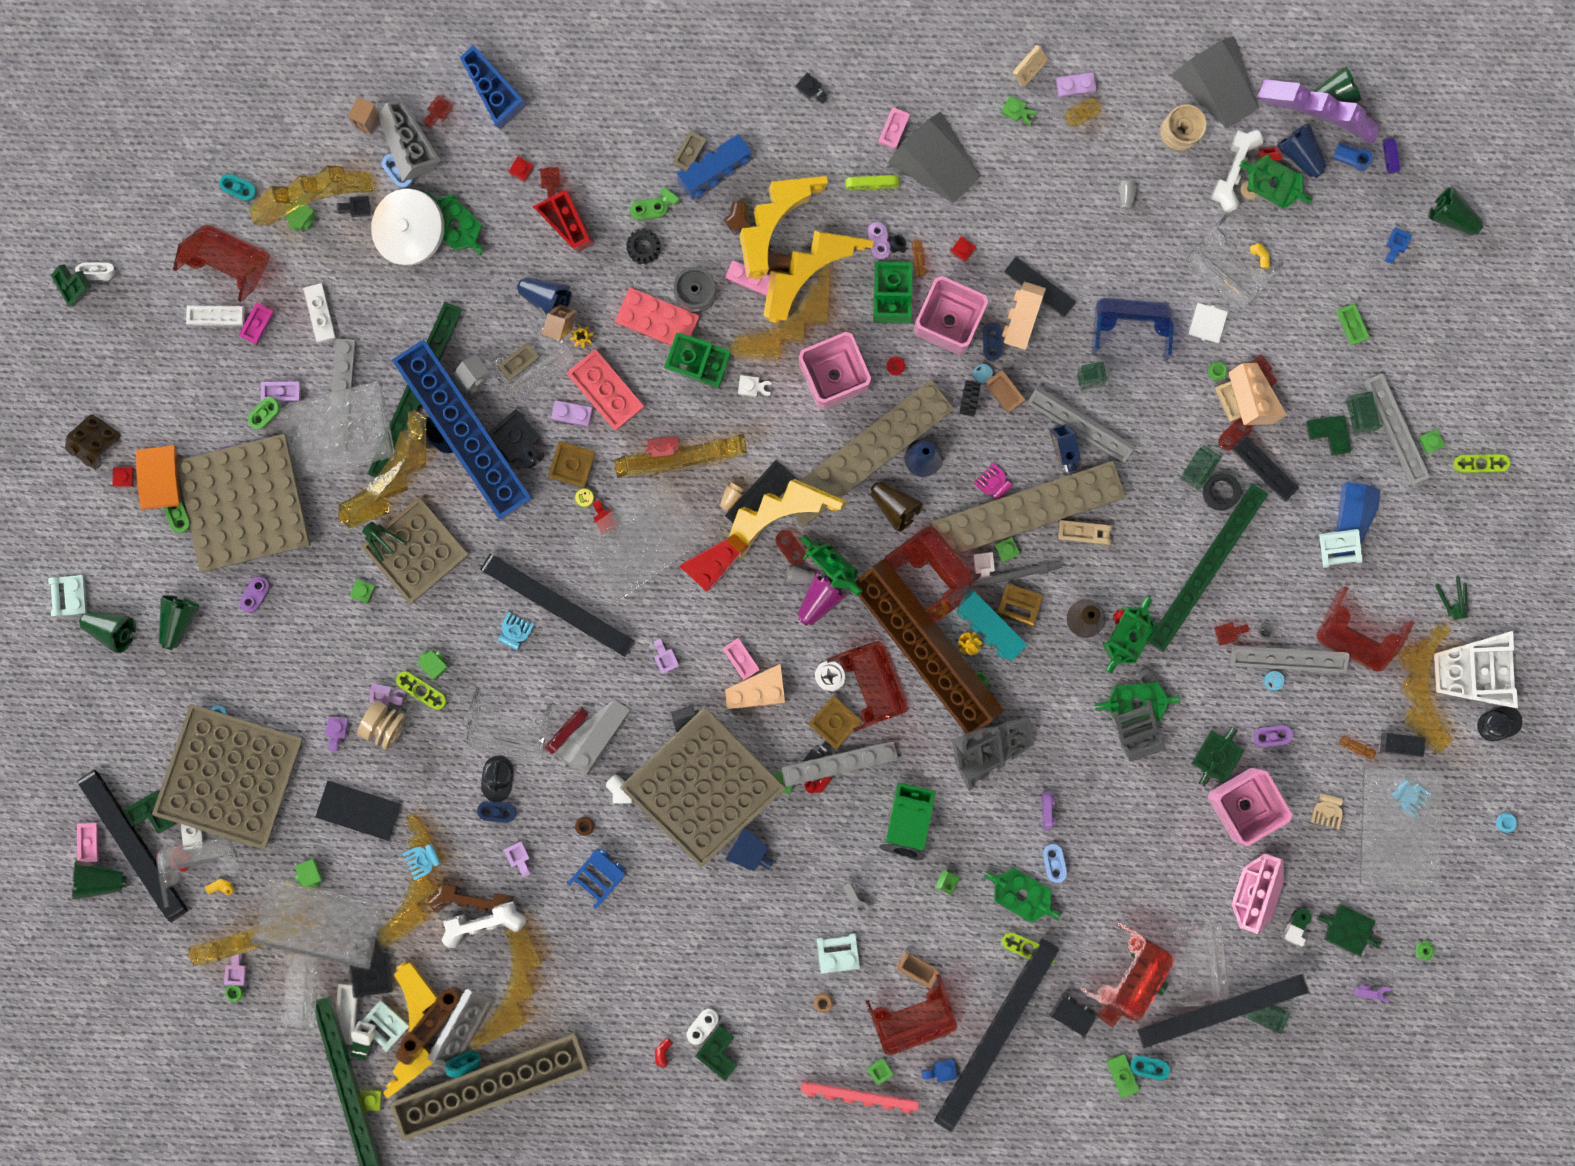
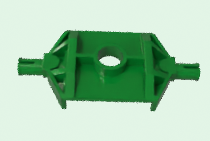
M1270 155L1263 156L1254 164H1250L1244 159L1240 162L1239 167L1248 171V188L1253 193L1283 209L1288 208L1299 199L1307 204L1311 202L1312 197L1303 193L1302 173H1296L1270 159ZM1271 177L1276 180L1274 188L1269 184Z
M427 191L428 196L438 204L443 214V240L455 252L473 248L481 256L485 252V249L478 242L483 227L482 224L474 218L454 195L437 199L430 191ZM453 220L460 222L458 229L450 228V223Z
M806 534L800 538V541L808 549L803 559L806 560L810 556L833 579L831 587L848 588L856 596L862 593V590L855 584L859 572L830 543L812 542Z
M1145 597L1139 608L1122 607L1125 612L1109 641L1102 643L1109 658H1111L1110 663L1105 669L1108 673L1113 674L1117 664H1135L1156 627L1149 614L1150 611H1148L1153 601L1151 598ZM1134 631L1135 639L1130 641L1129 636Z
M1158 682L1113 686L1108 701L1095 703L1094 706H1102L1095 708V711L1106 710L1114 717V712H1117L1119 716L1135 710L1131 705V701L1134 698L1141 700V707L1146 706V701L1150 700L1155 721H1161L1169 704H1180V700H1173L1180 699V696H1166ZM1149 713L1124 721L1120 724H1125L1130 721L1142 718L1144 716L1149 715Z
M1014 867L1000 876L988 870L985 872L988 875L984 874L983 877L994 884V901L1030 923L1035 922L1044 915H1049L1057 921L1059 920L1061 913L1051 907V889ZM1020 889H1024L1027 892V898L1023 901L1018 900L1016 897V893Z

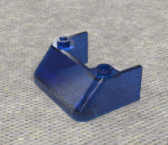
M1102 298L1097 302L1095 306L1091 354L1095 355L1099 349L1100 331L1112 330L1116 325L1117 319L1153 322L1155 332L1159 336L1165 337L1163 361H1167L1172 356L1174 324L1171 308L1167 304Z

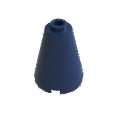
M1310 124L1301 126L1293 131L1288 138L1285 137L1277 144L1278 148L1309 177L1314 176L1317 178L1325 172L1326 164Z
M525 277L517 285L519 295L546 316L547 313L559 304L568 307L571 301L572 292L569 291L571 287L566 284Z
M920 439L911 443L904 457L908 470L919 477H928L935 474L941 467L943 460L942 452L938 445L927 439Z

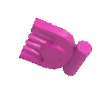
M992 463L991 466L995 470L990 466L988 469L995 476H992L985 470L984 473L989 478L984 474H981V477L987 484L980 478H977L985 488L977 481L973 484L987 495L994 494L993 498L998 500L1013 485L1009 481L1005 482L1006 476L995 463Z

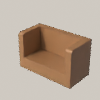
M357 97L348 118L354 128L371 135L379 120V111L375 104Z
M559 304L547 313L542 334L560 341L572 331L577 311Z
M1003 370L990 378L985 384L1008 415L1025 402L1024 397Z
M904 951L895 967L898 971L930 989L940 972Z

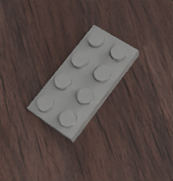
M466 989L457 1007L452 1012L448 1023L442 1030L438 1041L432 1048L428 1059L445 1066L449 1059L465 1052L494 999Z

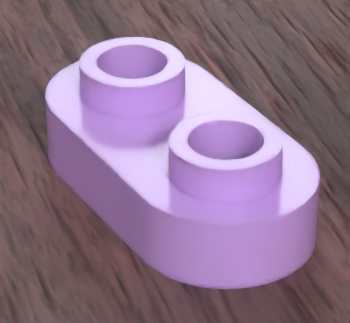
M874 222L869 226L868 239L873 241V247L871 248L872 256L877 260H885L890 254V244L887 242L888 234L886 227L880 222ZM880 229L881 233L875 234L874 230ZM883 247L884 252H879L877 249Z

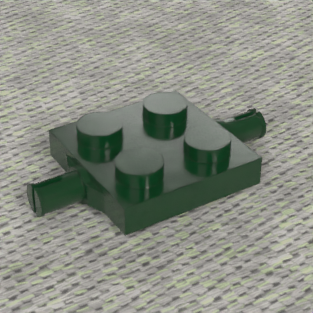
M1230 727L1226 736L1218 735L1210 730L1191 762L1192 765L1204 773L1198 784L1206 787L1210 777L1216 778L1222 783L1227 782L1245 751L1232 741L1238 732L1237 729Z
M1341 904L1338 905L1331 917L1321 912L1318 915L1320 917L1317 920L1328 924L1323 940L1358 957H1361L1367 944L1377 949L1380 947L1381 941L1371 937L1375 920Z

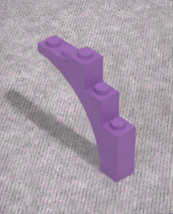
M1264 80L1258 94V98L1268 105L1288 108L1321 118L1350 131L1367 143H1374L1379 132L1380 125L1366 115L1367 111L1357 103L1340 102L1329 93L1309 91L1300 83Z

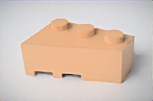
M1024 282L1021 291H1016L1014 301L1017 302L1015 309L1011 308L1008 319H1011L1010 325H1005L1002 334L1005 337V344L1026 350L1046 288Z
M1242 363L1229 372L1244 425L1274 424L1287 416L1257 363Z
M779 664L726 689L727 710L784 704L781 665Z

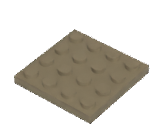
M420 497L384 526L386 530L407 542V545H403L381 532L383 534L381 538L394 551L393 554H390L378 541L374 542L384 559L383 562L380 561L367 541L360 546L410 605L469 556Z

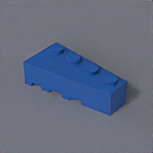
M472 45L460 56V59L478 94L481 96L487 111L491 115L495 126L501 129L527 103L485 56Z

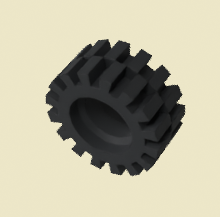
M643 228V230L637 229V232H632L631 236L627 238V252L632 261L640 265L641 263L648 265L647 263H653V260L658 258V254L661 252L660 241L652 230L649 229L647 231L646 228ZM646 240L651 244V248L647 253L637 251L636 245L639 241Z
M965 381L959 414L975 417L981 383Z

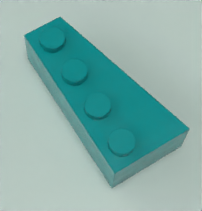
M962 591L950 604L956 611V614L962 620H966L970 624L969 627L976 634L979 633L984 637L982 640L989 647L993 646L997 650L996 654L1002 660L1013 661L1027 646L975 591Z

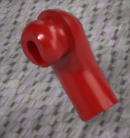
M824 777L819 781H807L804 784V788L811 794L822 793L832 780V777Z
M667 1037L655 1049V1063L661 1068L668 1066L669 1061L666 1058V1051L673 1045Z

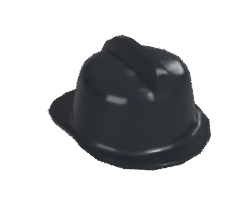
M428 416L423 417L420 420V427L414 433L419 443L426 449L436 448L443 453H453L431 418Z
M1500 707L1482 714L1478 719L1477 729L1480 736L1487 741L1503 740L1514 736L1521 730L1523 724L1522 716L1515 708Z
M493 756L486 761L483 767L481 791L484 797L493 802H501L506 799L512 789L513 765L506 757Z
M881 844L879 846L883 851L902 855L913 860L920 861L924 859L921 850L896 844Z

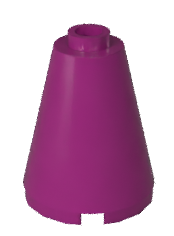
M818 571L814 575L797 613L799 616L798 620L805 626L815 624L848 595L847 592L844 594L841 592L842 588L831 587L830 585L833 580L826 575L822 578L819 576L821 572Z

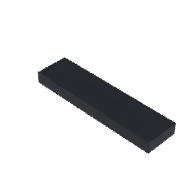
M1017 257L1012 260L1004 271L1006 275L1021 286H1023L1024 282L1046 288L1042 302L1062 317H1065L1076 303L1075 300Z
M1243 435L1231 448L1284 502H1287L1299 489L1246 435Z

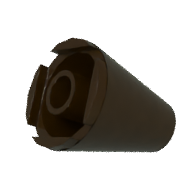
M884 481L876 482L870 489L872 491L871 497L897 532H902L914 522L912 519L914 515H919L923 508V504L919 500Z
M1091 600L1077 601L1070 607L1067 613V625L1071 632L1079 637L1090 638L1097 635L1105 623V615L1102 608Z

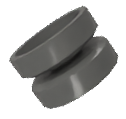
M689 267L682 270L674 282V294L678 305L691 313H701L708 310L716 298V287L712 275L699 267Z

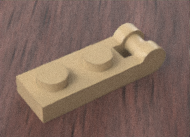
M1060 520L1058 540L1111 546L1110 532H1112L1113 526ZM1098 531L1103 532L1102 538L1097 537Z

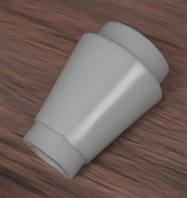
M1120 181L1118 187L1121 208H1133L1137 186H1135L1136 181Z
M796 566L787 567L785 582H789V584H811L814 578V573Z

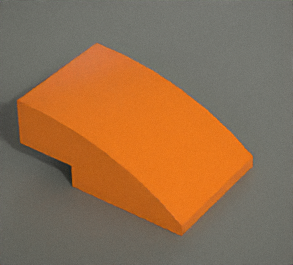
M174 445L136 450L137 484L141 510L180 506V479L177 467L178 452Z

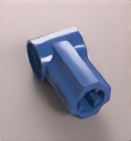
M1338 143L1332 159L1353 166L1357 171L1362 172L1368 169L1373 156L1368 150H1358ZM1358 158H1365L1367 163H1360Z

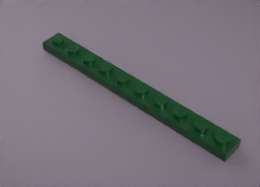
M445 301L426 341L439 362L463 311L462 308ZM408 384L367 473L369 476L386 482L421 405Z
M1253 483L1250 485L1152 632L1147 643L1162 653L1165 651L1268 496V493Z
M332 996L313 1000L311 1004L359 1166H382Z

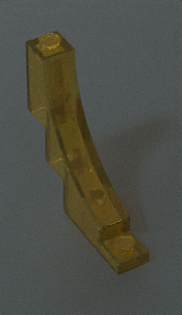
M823 266V271L819 272L818 283H822V285L811 284L803 303L782 324L760 334L735 336V342H731V353H734V359L780 361L781 342L803 344L804 325L827 326L830 266Z
M417 411L408 412V429L399 433L395 448L378 476L357 495L339 504L338 518L348 528H354L389 514L388 498L407 491V474L426 467V418Z
M738 434L728 439H718L679 448V451L674 450V455L653 457L652 453L649 455L648 453L624 455L614 459L617 478L652 477L664 472L685 471L693 467L714 466L746 454L747 447L744 434Z
M415 813L406 817L408 820L406 825L411 832H416L415 835L408 839L410 850L416 847L426 849L427 845L433 844L441 861V864L435 867L433 865V871L447 860ZM422 867L411 871L410 884L404 901L395 915L378 930L380 934L378 938L384 946L390 947L430 920L419 903L437 892V887L428 874L417 880L413 879V877L424 871L416 875H412V872Z
M526 924L518 932H514L509 928L504 930L511 952L509 984L500 1005L483 1024L487 1034L485 1035L484 1032L473 1036L474 1040L470 1042L472 1050L528 1023L519 1001L534 995L536 992L526 972L543 964V961Z

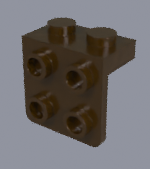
M91 414L66 436L65 450L70 455L80 459L86 466L97 470L101 465L102 455L120 439V433Z

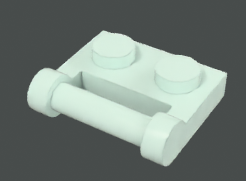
M1358 529L1319 534L1323 568L1342 563H1362ZM1355 550L1353 555L1328 558V554Z
M84 575L48 578L52 594L53 610L51 611V617L78 615L87 612ZM59 584H64L66 609L63 610L60 607Z
M855 934L824 940L823 938H817L821 974L860 969ZM851 944V950L824 953V947Z
M382 1000L361 1021L369 1024L373 1020L391 1037L387 1041L375 1030L374 1039L383 1047L382 1049L385 1052H388L409 1028V1024Z

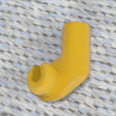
M1261 243L1251 245V254H1257L1260 257V268L1269 269V251Z
M218 879L205 886V890L209 895L218 890L225 893V895H231L235 888L231 882L224 879Z

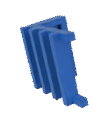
M603 848L601 850L595 849L590 858L567 883L570 886L576 881L597 900V903L593 906L595 909L627 874L624 872L625 867L618 861L614 863L609 858L611 855ZM590 863L613 882L609 889L586 869ZM582 872L605 891L602 897L597 895L578 878Z

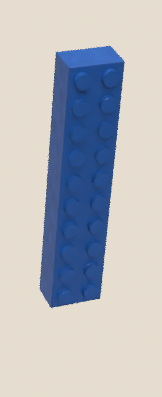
M424 339L392 359V362L499 521H502L532 501Z

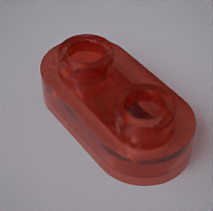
M1242 418L1237 419L1219 436V447L1224 451H1231V448L1243 435L1248 436L1251 433L1252 425H1244ZM1238 426H1243L1244 432H1240ZM1226 438L1231 441L1230 445L1225 444L1224 440Z
M779 532L775 538L777 547L791 565H801L805 561L803 559L805 556L804 549L791 532ZM782 538H788L789 542L783 544L781 540ZM798 553L800 558L795 560L792 555Z

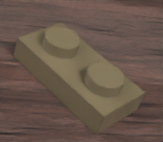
M690 131L672 161V165L686 172L689 165L697 160L707 139Z
M525 343L500 363L498 368L511 381L534 363L539 356L528 343Z

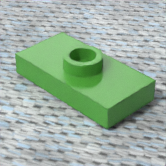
M1125 1054L1106 1061L1121 1098L1140 1091Z

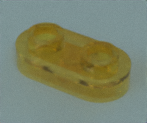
M1090 98L1069 108L1065 114L1066 124L1070 127H1078L1097 117L1101 109L1100 103L1096 99ZM1093 105L1095 109L1090 110L1088 106ZM1077 114L1078 118L1074 119L1071 115Z

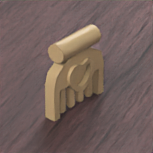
M1321 793L1319 800L1323 802L1317 803L1313 808L1310 822L1314 823L1316 813L1318 812L1315 823H1319L1322 814L1321 825H1324L1325 819H1327L1326 826L1328 827L1331 817H1333L1331 828H1334L1336 818L1338 817L1335 829L1339 830L1343 816L1339 806L1342 805L1343 799Z

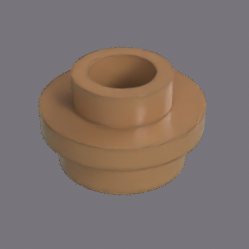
M826 993L818 994L814 999L815 1009L820 1013H826L831 1010L833 1006L831 996ZM822 999L827 1001V1005L824 1007L819 1004Z

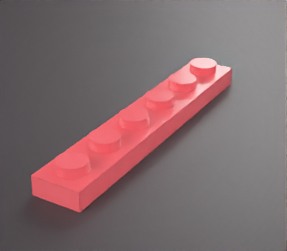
M802 1081L801 1091H804V1095L816 1097V1094H822L825 1099L835 1100V1097H839L848 1103H854L855 1100L863 1101L862 1105L874 1106L875 1103L882 1105L881 1108L893 1110V1107L901 1108L902 1112L906 1113L918 1110L919 1103L917 1100Z

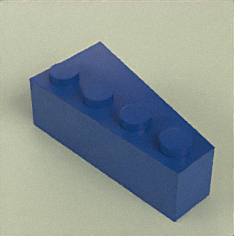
M739 134L721 144L717 148L718 151L716 153L714 151L707 153L703 157L702 162L695 161L691 163L686 172L683 170L677 172L678 183L691 200L701 198L705 195V191L708 188L716 187L720 184V180L723 177H730L736 172L738 166H745L751 161L752 151Z

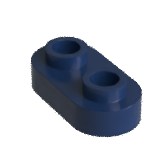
M992 322L986 324L982 331L983 355L989 361H997L1003 352L1002 329L997 323ZM990 330H993L995 332V335L990 336L988 332ZM994 349L996 351V354L991 355L989 353V350Z
M486 801L478 806L477 814L484 821L509 823L515 819L516 809L508 803ZM487 807L491 809V813L489 815H486L484 813V810ZM506 809L510 811L508 817H505L503 814Z

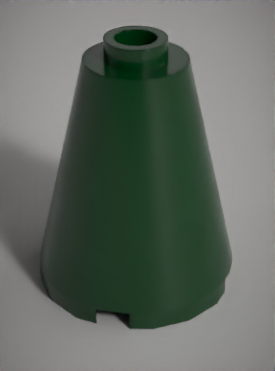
M1347 67L1340 69L1312 91L1329 93L1340 102L1358 103L1361 101L1357 85L1355 86L1354 78Z
M1453 187L1444 190L1435 200L1437 203L1435 209L1431 207L1429 210L1428 218L1470 236L1477 235L1483 228V220Z
M162 595L159 622V643L162 645V648L173 650V648L179 646L199 610V604L186 598L183 600L177 599L178 596Z
M88 611L79 619L82 630L115 653H123L127 650L133 641V638H130L132 632H136V622L129 616Z
M75 861L72 887L73 900L122 892V888H126L127 876H123V872L83 861Z

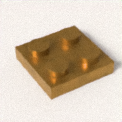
M559 441L548 478L585 488L596 452Z
M833 695L808 725L837 750L862 721Z

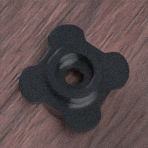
M895 235L894 237L889 236L887 238L892 253L906 252V240L903 236Z

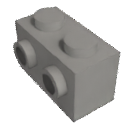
M476 354L462 361L450 378L463 398L467 395L471 397L486 382L485 378L490 372Z

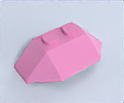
M1263 854L1243 868L1232 902L1240 928L1260 934L1272 919L1284 883L1283 859Z

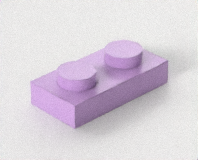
M1093 72L1056 78L1058 98L1096 92Z
M299 381L261 382V401L265 398L275 397L280 402H301V383Z
M554 401L551 420L589 427L592 407Z

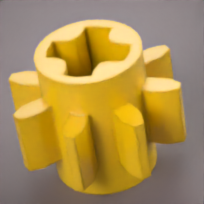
M578 325L576 331H571L574 337H571L570 341H576L575 348L580 345L585 349V345H592L590 338L594 335L593 333H587L589 331L588 326L583 329ZM584 334L585 340L580 339L579 341L578 335L582 336Z
M970 632L962 634L957 644L960 647L959 651L964 655L967 653L970 656L977 654L982 644L979 640L980 637L975 632L973 634Z

